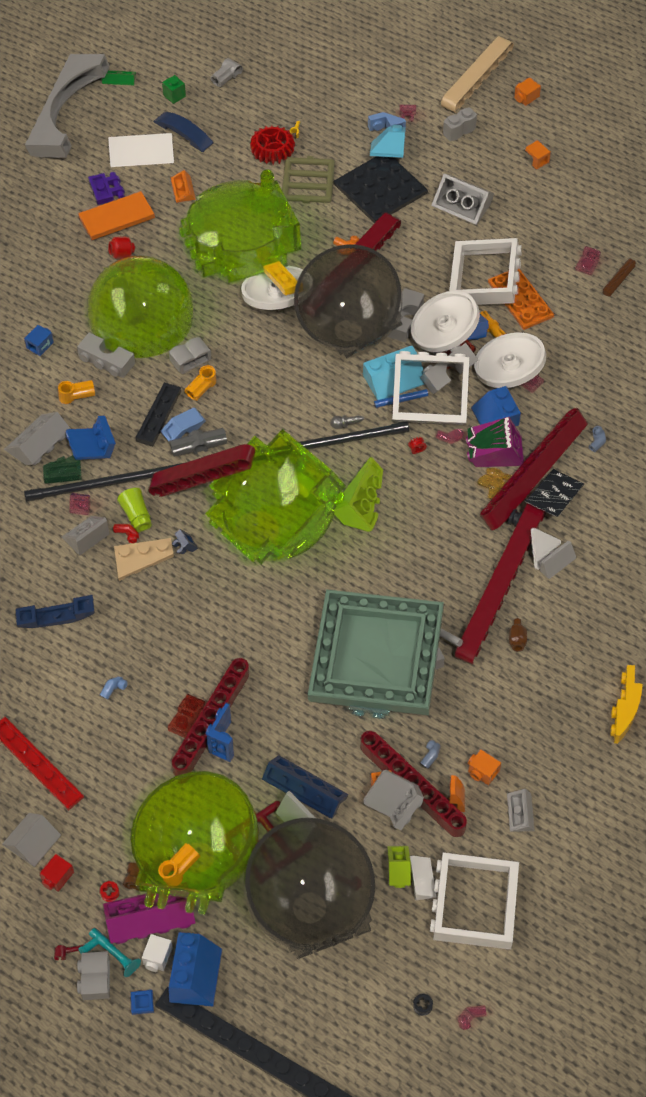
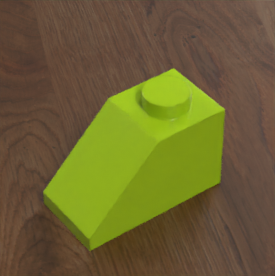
M387 846L389 886L396 888L411 886L409 847Z

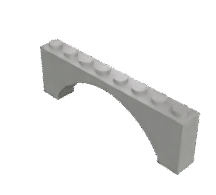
M105 54L69 55L26 141L25 146L30 156L67 157L72 145L67 134H62L56 128L58 113L67 99L80 88L99 78H105L110 67Z

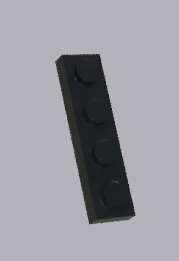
M163 383L136 435V442L154 446L181 393V387Z

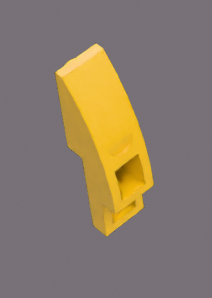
M627 665L626 671L622 672L621 684H624V690L621 689L620 699H617L616 706H612L611 718L615 719V724H611L610 736H614V743L616 744L629 731L641 699L643 684L635 683V665Z

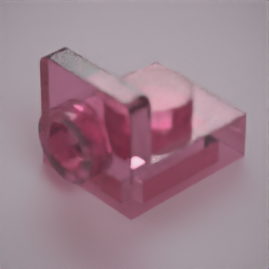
M585 246L583 255L575 270L592 276L599 263L601 252Z

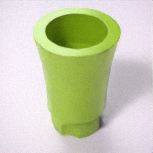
M130 488L123 491L117 497V501L125 511L131 525L134 526L137 532L151 528L150 514L146 508L142 490L140 488Z

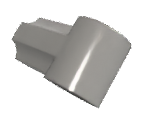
M227 58L222 63L221 68L211 76V81L214 85L221 87L232 77L236 78L238 74H241L243 67L232 59Z

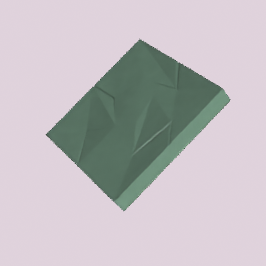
M326 589L308 690V701L429 715L444 602Z

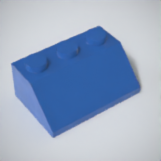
M178 933L169 982V1002L202 1006L214 1005L222 948L201 934Z

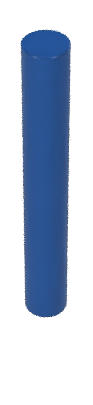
M424 389L399 395V403L428 396V391ZM394 397L374 401L375 407L393 404Z

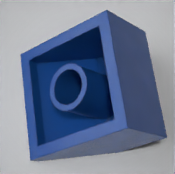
M507 386L487 392L471 407L480 425L510 417L514 425L519 426L521 413Z

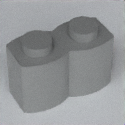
M469 107L447 117L444 120L443 135L449 141H455L461 138L463 134L474 131L477 114Z
M200 337L188 340L184 345L173 347L169 351V358L179 373L184 374L211 360V350Z
M108 951L82 953L81 960H78L77 963L78 973H82L81 980L77 981L78 994L82 995L83 1000L110 999V956Z

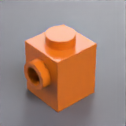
M529 77L515 86L514 97L517 102L527 106L540 97L541 86Z
M480 750L477 755L473 754L468 761V773H470V776L475 781L479 782L481 780L488 786L500 772L501 762L483 750Z

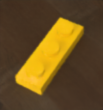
M280 261L263 266L264 273L285 296L292 295L301 290V284Z

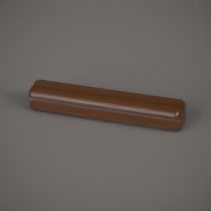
M631 258L628 259L603 288L602 293L610 297L635 268L636 261Z

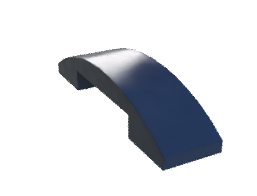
M164 112L153 121L165 130L169 128L189 140L190 145L201 152H204L214 143L198 126L178 114Z
M93 595L73 598L74 602L39 609H36L35 605L16 608L17 627L39 628L69 624L87 618L95 613Z

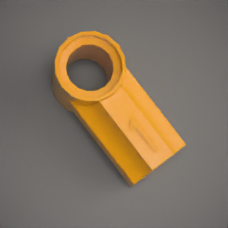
M206 365L200 369L199 375L185 389L188 397L197 401L210 387L216 384L215 368Z
M89 380L78 383L62 381L58 385L59 401L63 404H69L75 399L95 396L93 381Z
M185 843L170 860L161 863L158 869L159 874L168 886H178L183 880L184 873L199 859L200 855L192 846ZM171 871H174L172 875L167 876Z

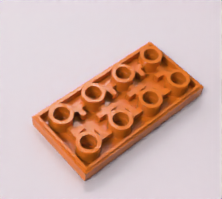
M141 191L78 213L79 219L91 240L155 218L154 212Z
M518 269L520 276L519 282H516L518 294H515L514 303H505V306L522 329L525 330L553 318L554 313L522 271ZM509 271L488 279L492 288H507Z

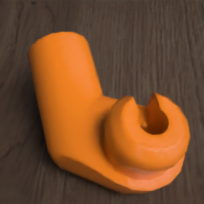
M353 235L348 241L336 237L333 244L348 250L356 244L359 237Z

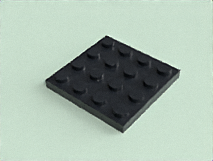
M376 156L333 181V184L373 223L384 213L392 215L428 193V189L393 157Z

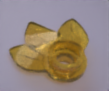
M487 468V474L481 476L477 481L478 485L489 489V499H492L506 482L503 480H509L511 477L510 474L503 473L498 468Z

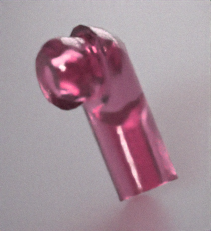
M455 429L446 433L438 430L436 438L453 444L463 438L464 431L462 429Z
M485 1005L465 1008L458 1016L459 1027L467 1030L471 1027L470 1022L473 1018L485 1017Z

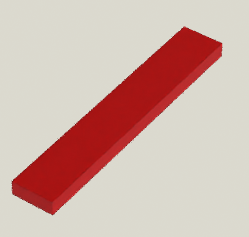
M6 717L0 720V742L68 811L84 798V795Z

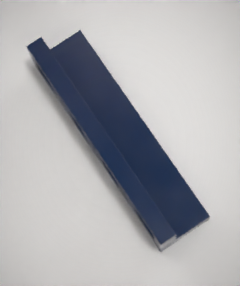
M280 755L268 762L262 780L285 793L290 791L299 801L331 819L334 818L340 804L349 795Z

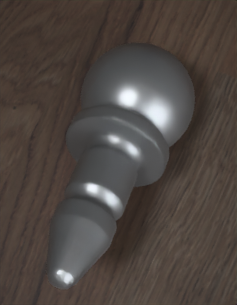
M334 416L330 424L334 429L348 428V424L359 423L365 418L363 416Z

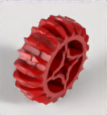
M272 125L271 127L265 126L264 129L259 128V131L254 132L250 143L252 155H254L255 159H259L260 163L265 160L266 165L269 161L273 165L275 161L279 164L281 160L285 161L287 157H291L294 153L295 147L294 137L290 130H285V127L280 128L279 125L277 127Z

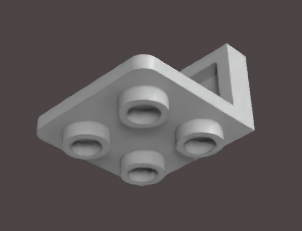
M384 770L363 801L366 806L389 816L394 828L402 830L410 822L414 811L421 806L424 797L418 785L388 770Z

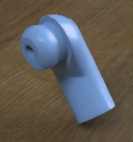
M119 676L109 679L103 687L100 696L108 700L113 690L117 688L124 690L127 687V680Z

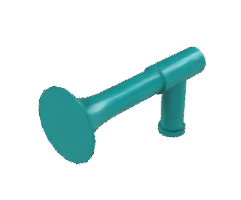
M93 928L89 933V936L93 939L79 947V952L82 954L88 953L99 944L123 965L125 969L124 977H129L141 964V959L139 958L132 960L126 957L97 928Z

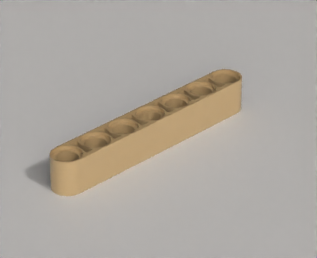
M498 36L442 98L441 106L456 113L455 111L463 106L464 101L472 96L473 91L481 86V82L490 76V72L499 66L498 63L508 56L507 53L512 51L514 43Z

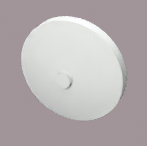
M284 266L301 284L300 291L285 296L264 273V269H261L244 280L241 286L242 297L247 304L259 309L275 310L287 308L303 301L312 290L311 277L303 269Z
M448 291L438 294L425 302L416 312L411 324L412 337L420 348L429 352H443L457 347L468 339L476 329L480 317L479 307L472 296L462 291Z
M520 332L509 333L496 337L485 344L476 355L478 361L474 364V368L480 381L490 387H515L531 380L542 370L546 362V351L542 341L534 335Z

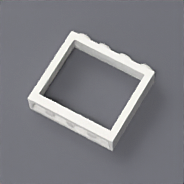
M518 239L455 241L449 291L465 292L473 297L477 305L514 303L515 294H518L516 282L520 280L518 269L521 268V260L519 256H522V246L518 244ZM511 253L507 288L460 290L465 255Z
M400 351L399 354H396L392 422L408 421L412 423L466 425L469 357H465V354L447 356L446 353H436V356L429 355L428 352H418V355H413L409 351ZM401 361L463 364L461 415L398 412Z
M443 853L442 860L437 861L436 872L440 873V880H435L434 892L438 893V899H433L432 912H436L435 920L431 919L430 932H434L433 940L511 949L519 862ZM448 865L508 872L503 935L442 927Z

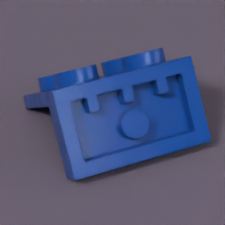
M98 416L93 428L67 429L65 432L76 460L110 458L116 444L105 416Z
M225 703L224 707L219 708L217 711L216 720L213 725L210 724L208 726L206 736L209 753L231 762L234 757L233 738L226 733L231 723L230 704Z

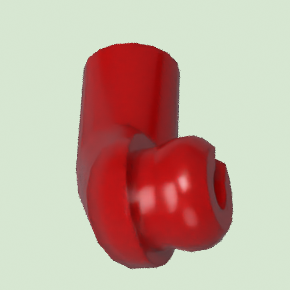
M114 524V533H125L128 536L127 540L129 543L137 542L139 533L130 524Z

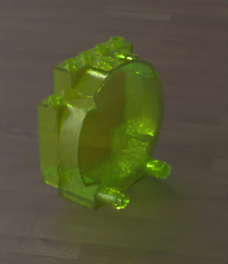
M266 169L260 174L261 183H253L249 180H235L208 188L196 197V201L190 205L187 217L180 220V236L185 238V246L187 249H190L191 259L195 260L196 269L201 272L203 277L221 273L222 277H226L228 283L263 274V266L280 261L284 267H287V253L301 250L300 223L277 180L274 181V174L271 170Z
M284 429L268 445L254 435L247 443L256 450L251 469L214 480L209 487L214 491L212 495L217 501L205 514L210 518L208 522L216 530L220 527L222 529L220 533L252 562L257 560L262 565L265 560L277 561L284 556H287L289 559L296 557L313 547L329 528L335 513L333 510L337 507L336 505L344 501L345 496L342 490L346 485L333 470Z

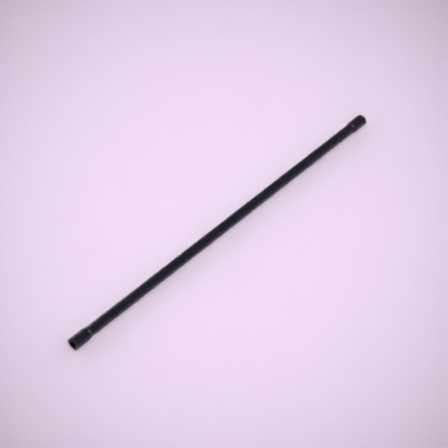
M408 421L383 427L256 449L254 459L390 434L406 433L410 431ZM183 463L48 488L24 491L26 502L34 501L45 497L152 478L155 472Z

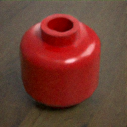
M127 236L114 237L109 241L108 251L114 259H128L135 252V245Z

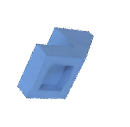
M385 112L368 116V128L370 131H378L385 127L387 129L393 125H401L405 127L406 132V121L403 118Z
M192 408L173 417L161 432L168 441L178 439L186 432L190 433L198 430L206 420L196 408Z

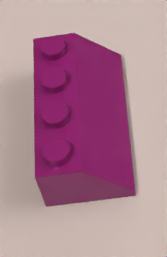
M187 884L103 904L111 944H122L127 942L128 939L133 938L143 939L148 937L149 934L167 933L170 929L174 928L184 929L196 923Z

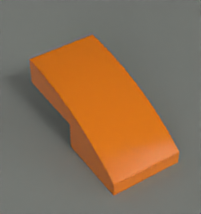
M451 775L450 803L457 804V809L465 812V787L457 776Z

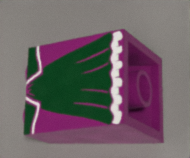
M510 417L467 429L466 443L469 447L467 456L469 462H472L475 467L521 466L524 463L522 436Z

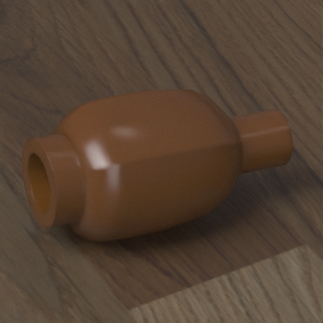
M516 618L513 620L514 625L509 630V644L514 651L520 652L524 650L527 644V630L521 625V619Z

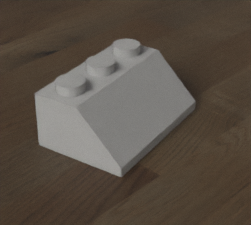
M443 174L431 206L477 225L489 208L495 193L450 174Z
M58 412L41 414L4 450L25 465H36L42 460L41 456L44 453H49L54 449V444L57 441L60 442L66 437L65 432L70 427Z

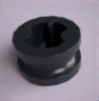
M514 509L508 524H514V527H516L523 512L519 513L517 509Z
M419 994L414 999L413 1009L418 1015H428L432 1011L433 1000L427 994ZM420 1000L429 1003L426 1009H423L422 1006H417V1004H420Z

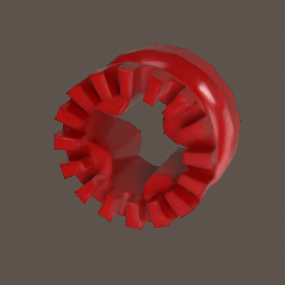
M422 437L413 438L408 443L412 454L423 452L427 448Z
M106 881L101 885L100 894L102 899L106 902H112L119 897V887L115 882ZM112 887L115 892L107 896V893L104 891H108V888Z

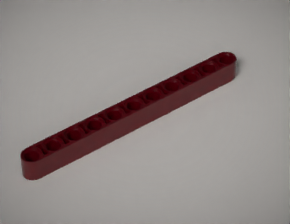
M527 503L461 638L463 644L457 647L454 658L472 665L474 664V658L478 656L482 648V641L486 640L489 627L493 625L497 617V610H500L504 602L503 598L505 595L507 596L511 588V581H514L518 573V567L523 563L525 552L531 546V529H539V523L543 521L546 511Z

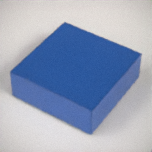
M153 990L130 992L132 1015L154 1013Z

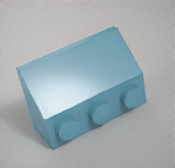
M413 346L363 363V376L377 400L394 396L396 354H399L400 351H409L413 355H418ZM401 361L399 394L424 385L420 378L424 374L421 362Z

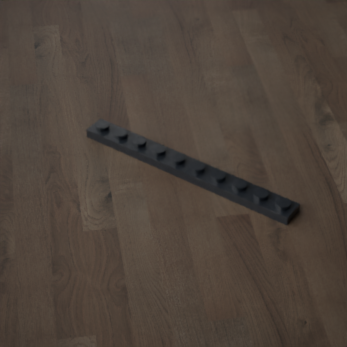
M169 987L165 989L155 1004V1007L305 1097H353L203 1007L169 1002Z

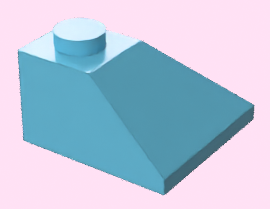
M393 125L384 130L371 142L370 156L403 158L405 127Z

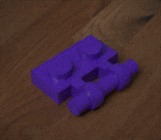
M111 172L110 177H106L105 173L88 177L97 205L114 201L113 196L115 195L119 199L125 197L124 188L120 185L121 180L116 175V172Z

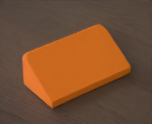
M185 170L171 177L176 203L196 200L191 177Z

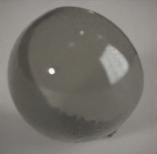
M355 244L340 245L327 249L313 258L298 278L294 292V307L301 326L319 345L339 352L340 355L344 354L346 359L357 352H362L378 345L393 330L403 325L400 320L403 318L401 315L403 292L400 279L389 260L374 249Z
M298 818L277 825L259 840L249 856L244 872L243 888L245 901L251 917L264 934L280 945L288 947L290 953L295 952L297 959H301L313 954V951L318 952L352 939L354 933L356 936H360L371 931L369 923L372 921L369 912L375 896L374 870L367 852L350 832L327 820Z

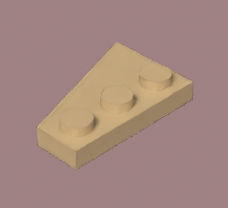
M171 538L114 546L119 581L129 575L139 573L147 567L174 557Z

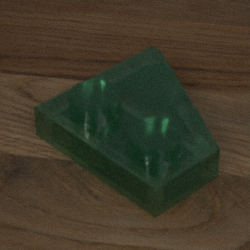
M74 455L68 458L63 456L54 462L43 465L44 484L82 480L81 460H76Z

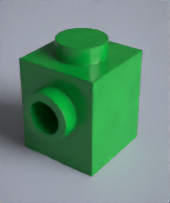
M176 75L162 82L163 96L172 104L186 97L185 83Z

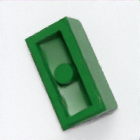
M108 70L105 78H102V84L134 86L136 72Z

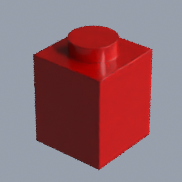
M55 854L40 872L42 885L48 890L55 889L59 892L74 874L72 864Z

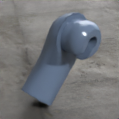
M595 426L592 430L594 441L589 445V449L594 453L606 442L605 432L601 426Z
M430 740L427 743L426 748L429 749V752L420 762L427 769L437 759L441 749L440 744L434 740Z

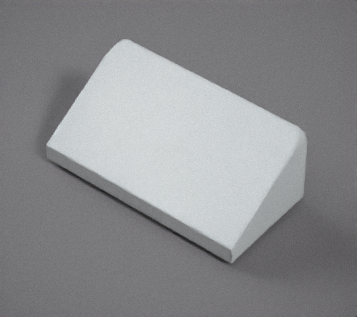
M410 856L415 900L437 898L436 892H434L435 884L430 858Z

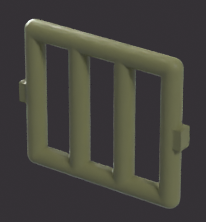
M307 156V158L287 157L284 166L281 199L283 201H298L310 204V202L330 203L332 201L335 161L333 159L314 158V156ZM291 164L327 165L328 171L292 170ZM290 176L327 178V183L290 182ZM289 189L326 190L325 196L293 195L288 193Z

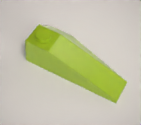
M370 457L339 497L332 511L344 525L368 532L373 530L378 519V513L374 512L375 504L380 503L376 490L381 488L383 469L373 457Z

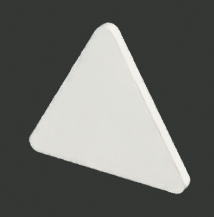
M532 528L531 544L533 547L535 569L539 570L541 561L557 549L561 544V540L536 528Z

